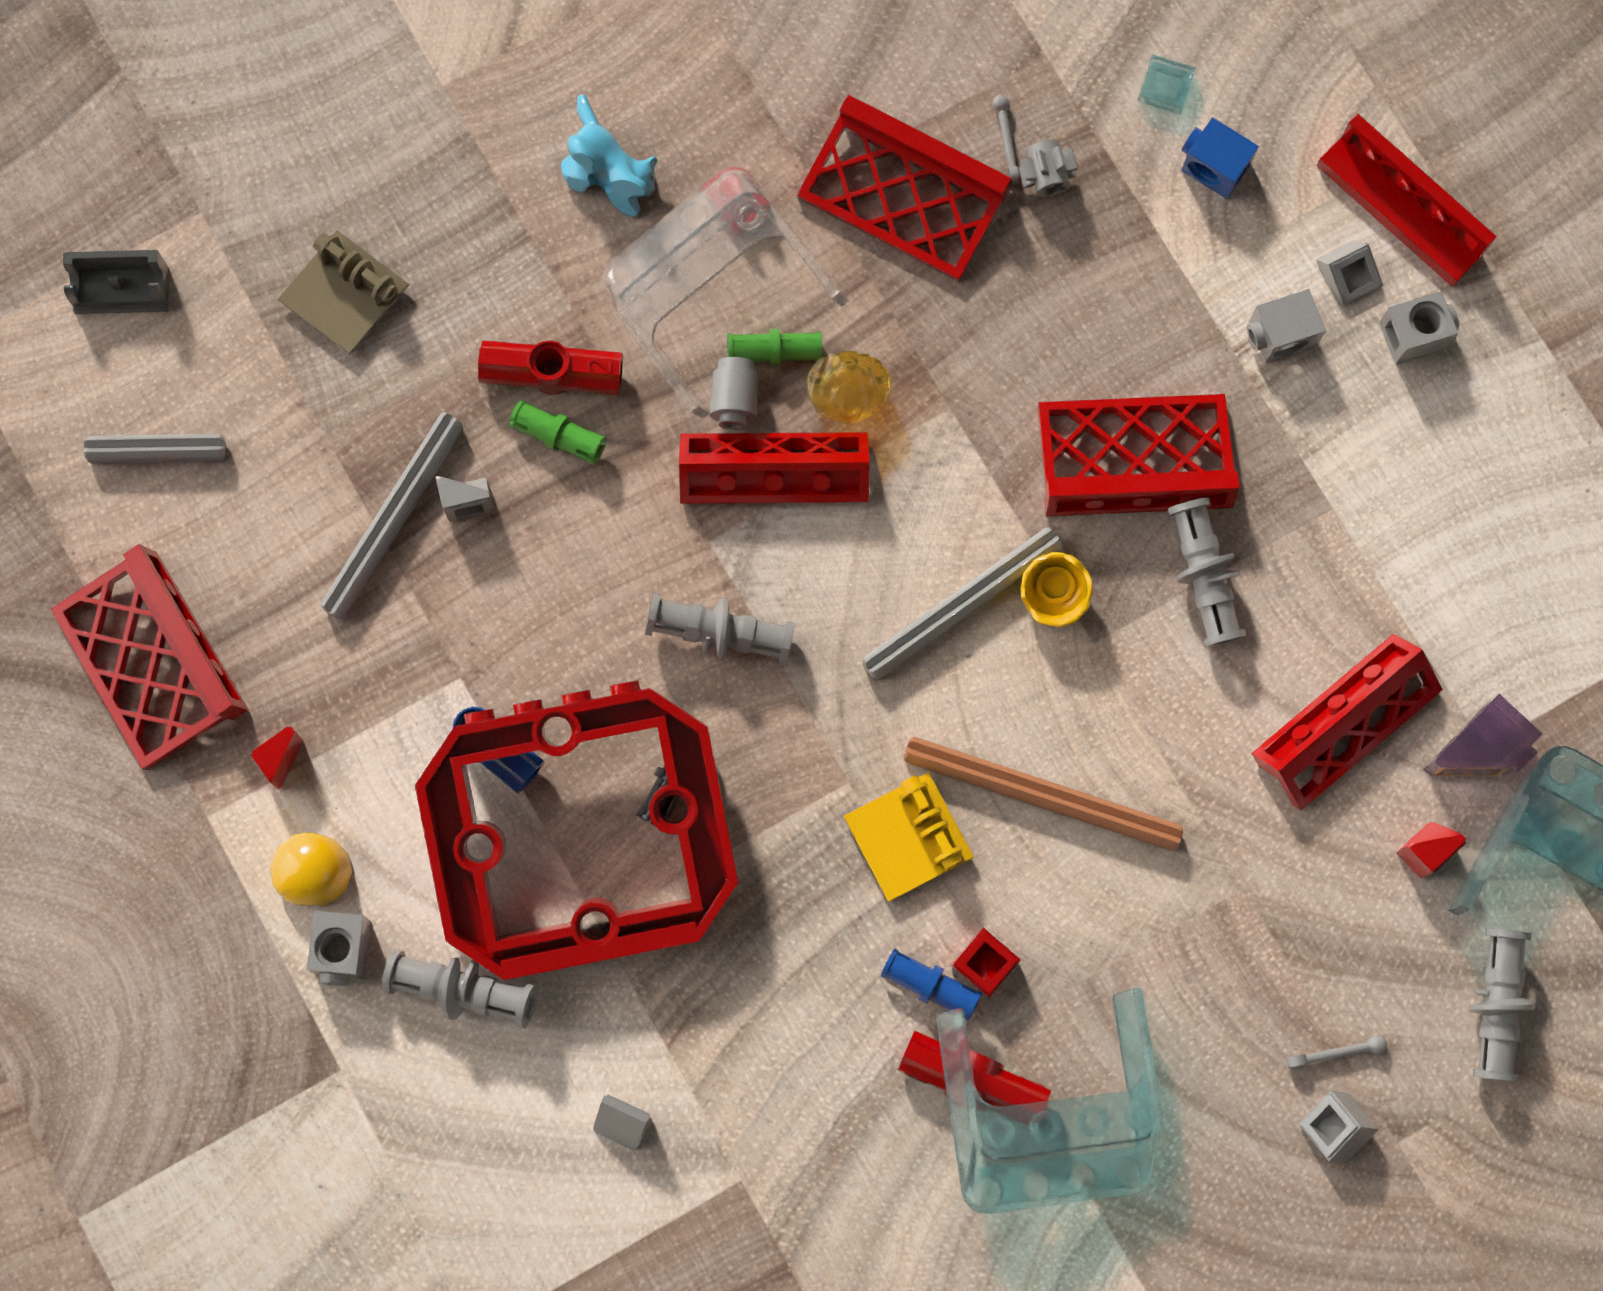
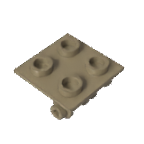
M336 230L330 236L322 233L316 238L313 248L318 251L317 254L281 294L278 301L350 355L409 284Z

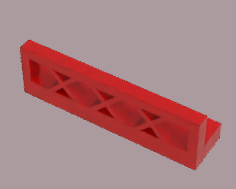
M1359 114L1349 121L1341 138L1319 159L1316 165L1451 287L1483 257L1497 237Z
M868 432L680 433V504L869 502L870 462ZM858 449L859 452H837L836 450ZM690 450H710V451H712L711 453H692V454H690ZM744 450H758L759 452H757V453H743L742 451H744ZM790 450H805L806 452H804V453H791V452H789V451H790Z
M1392 634L1251 754L1260 768L1279 780L1292 805L1299 810H1303L1443 689L1423 649ZM1418 673L1424 685L1411 696L1403 697L1407 682ZM1379 705H1386L1383 719L1374 727H1368L1372 711ZM1344 735H1351L1347 750L1339 757H1332L1336 742ZM1309 765L1315 766L1312 779L1299 789L1294 778Z

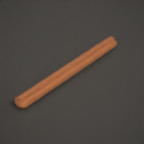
M911 737L904 754V761L908 764L1170 851L1178 848L1183 835V827L1180 824L918 737Z

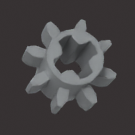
M1044 140L1026 149L1027 158L1021 159V166L1018 167L1024 188L1035 185L1036 193L1040 197L1058 195L1070 188L1069 179L1076 177L1075 171L1078 169L1072 148L1061 151L1059 141Z

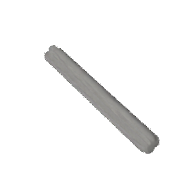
M441 413L321 601L322 609L329 615L337 619H343L347 615L463 431V425L457 418L447 413Z
M1044 528L867 654L862 660L866 672L874 680L884 677L1021 579L1023 572L1036 558L1051 552H1059L1062 546L1059 537L1051 528Z

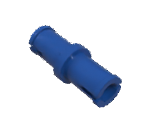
M895 948L891 952L881 973L882 978H887L920 995L919 1001L925 1004L932 1001L964 1017L967 1021L970 1020L983 993L944 975L943 968L935 965L932 969L899 952Z

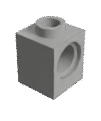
M1310 289L1256 306L1249 320L1250 324L1247 325V334L1251 346L1255 351H1261L1265 363L1318 346L1326 332Z
M1442 291L1391 306L1379 322L1395 365L1447 349L1458 335L1459 330L1457 312L1451 304L1447 305ZM1413 320H1423L1428 323L1432 329V334L1419 332L1415 328Z
M314 911L306 970L315 975H320L319 983L326 985L349 986L350 978L363 979L371 921L364 915ZM336 938H347L350 944L348 956L341 962L331 963L327 957L328 945Z

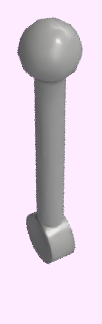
M998 95L993 99L992 107L998 112L1008 167L1007 172L1008 176L1012 178V186L1019 185V170L1016 166L1007 115L1010 101L1005 95Z
M1374 1035L1368 1042L1288 1057L1286 1060L1288 1068L1370 1051L1373 1054L1380 1055L1386 1051L1387 1042L1382 1036Z

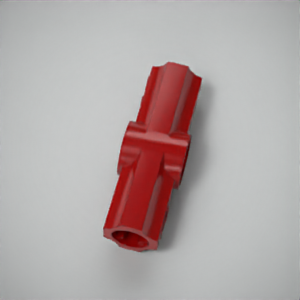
M482 340L481 347L479 348V383L537 388L542 393L548 395H557L564 391L608 395L620 394L623 375L622 352L565 348L559 342L552 340L542 341L536 345ZM554 360L563 365L561 370L554 375H545L539 372L540 367L547 361Z
M915 1030L898 1067V1071L904 1073V1075L945 1091V1096L981 1112L989 1110L1032 1130H1036L1052 1091L1043 1085L1027 1080L1025 1077L1004 1070V1065L987 1056L965 1048L962 1051Z

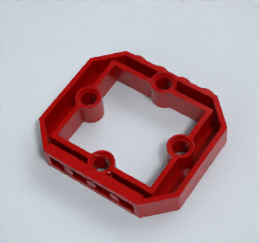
M639 680L610 685L611 695L594 699L591 697L590 690L561 695L563 705L543 708L542 699L514 704V714L495 718L493 709L464 714L466 724L453 727L415 784L445 941L503 980L698 942L738 884L708 725L651 687L640 689ZM553 717H561L571 726V737L565 744H553L545 735L546 723ZM657 727L668 784L661 786L653 794L649 804V816L653 825L659 831L667 834H678L691 898L619 912L618 908L607 899L590 898L583 901L577 907L571 922L500 936L488 871L493 869L503 859L506 852V838L503 831L496 824L488 821H477L467 765L539 750L550 756H563L572 752L580 742ZM670 795L682 797L688 805L687 815L677 822L666 820L660 812L661 801ZM483 834L491 840L493 852L490 858L479 860L469 853L467 842L471 835ZM590 912L603 913L609 920L610 929L602 936L589 935L584 930L583 917Z

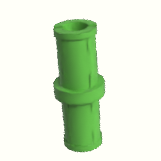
M769 329V334L733 335L729 333L727 334V357H742L753 362H769L770 366H780V361H822L821 331H816V333H780L779 329Z
M520 400L512 411L509 427L545 442L546 448L553 451L560 449L569 452L593 465L601 458L607 438L572 423L569 416L562 413L556 416L524 400Z

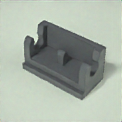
M158 250L63 252V266L70 278V285H64V293L67 300L73 306L75 314L168 312L169 267Z

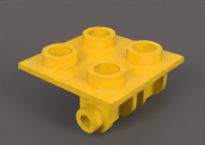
M929 772L920 777L914 775L900 783V787L843 816L888 902L974 858Z

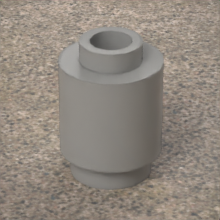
M726 357L718 361V368L712 373L710 417L719 422V427L728 430H742L747 427V423L754 422L757 419L759 374L755 371V362L742 357Z

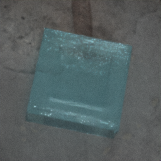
M1152 54L1137 101L1181 114L1196 67Z

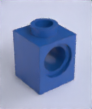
M1212 117L1203 131L1196 127L1183 145L1181 151L1187 154L1181 171L1228 199L1251 166L1259 146Z

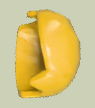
M1051 552L1036 558L1023 572L1020 592L1026 609L1035 621L1040 624L1061 628L1077 622L1090 608L1093 597V583L1090 573L1076 557L1066 553Z
M301 833L290 837L278 846L270 867L272 885L277 893L283 896L286 901L300 906L325 907L332 904L347 890L352 874L349 854L336 840L317 833Z

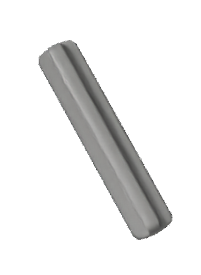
M221 434L88 436L84 441V456L91 464L222 461L226 455V441Z

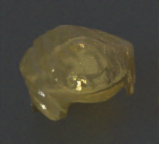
M840 351L839 354H828V357L820 358L814 364L808 374L807 390L817 413L836 422L851 425L865 420L882 410L890 391V377L886 367L876 357H870L867 353L857 354V351Z

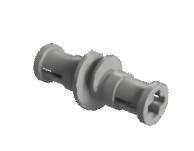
M1209 498L1196 499L1168 508L1169 516H1175L1182 542L1180 548L1188 564V569L1180 573L1176 579L1179 584H1192L1194 586L1197 610L1200 609L1207 634V639L1203 640L1205 647L1247 636L1245 629L1240 630L1232 602L1234 600L1232 589L1227 584V579L1240 576V573L1236 570L1223 569V565L1234 558V553L1222 556L1219 554L1220 545L1217 535H1214L1207 507L1211 506Z
M653 593L645 635L652 636L654 631L681 637L684 641L693 643L704 642L702 654L706 655L711 645L714 644L716 645L718 660L721 661L724 660L727 648H733L736 652L749 654L751 652L778 658V663L786 665L795 623L787 621L784 626L756 620V617L749 615L737 616L729 614L727 598H720L715 608L710 610L698 604L690 603V605L663 600L660 599L661 594Z
M1486 928L1485 936H1490L1488 968H1485L1484 973L1486 990L1473 989V993L1485 998V1002L1469 1005L1470 1012L1483 1015V1021L1480 1024L1479 1037H1481L1479 1069L1473 1070V1076L1519 1082V1074L1514 1073L1517 1042H1520L1521 1031L1519 1013L1535 1009V1002L1521 996V990L1525 985L1526 973L1523 972L1526 940H1531V933Z
M394 950L388 958L382 979V989L385 993L394 994L397 990L420 996L425 1001L441 1002L442 1013L445 1018L450 1020L457 1019L466 1008L472 1010L475 1014L483 1016L493 1015L515 1021L516 1027L526 1029L531 1021L537 999L536 985L527 984L525 987L500 982L495 977L487 975L478 976L479 963L473 959L466 971L462 972L460 971V958H451L448 966L437 962L427 963L406 957L404 951Z

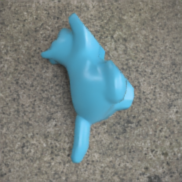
M583 94L579 95L577 98V113L584 126L578 130L576 135L569 137L567 144L570 155L561 163L562 175L569 187L583 193L591 185L602 187L616 209L630 217H637L641 210L637 197L650 196L655 191L654 169L658 159L655 156L647 160H636L622 150L613 134L599 124L588 98Z

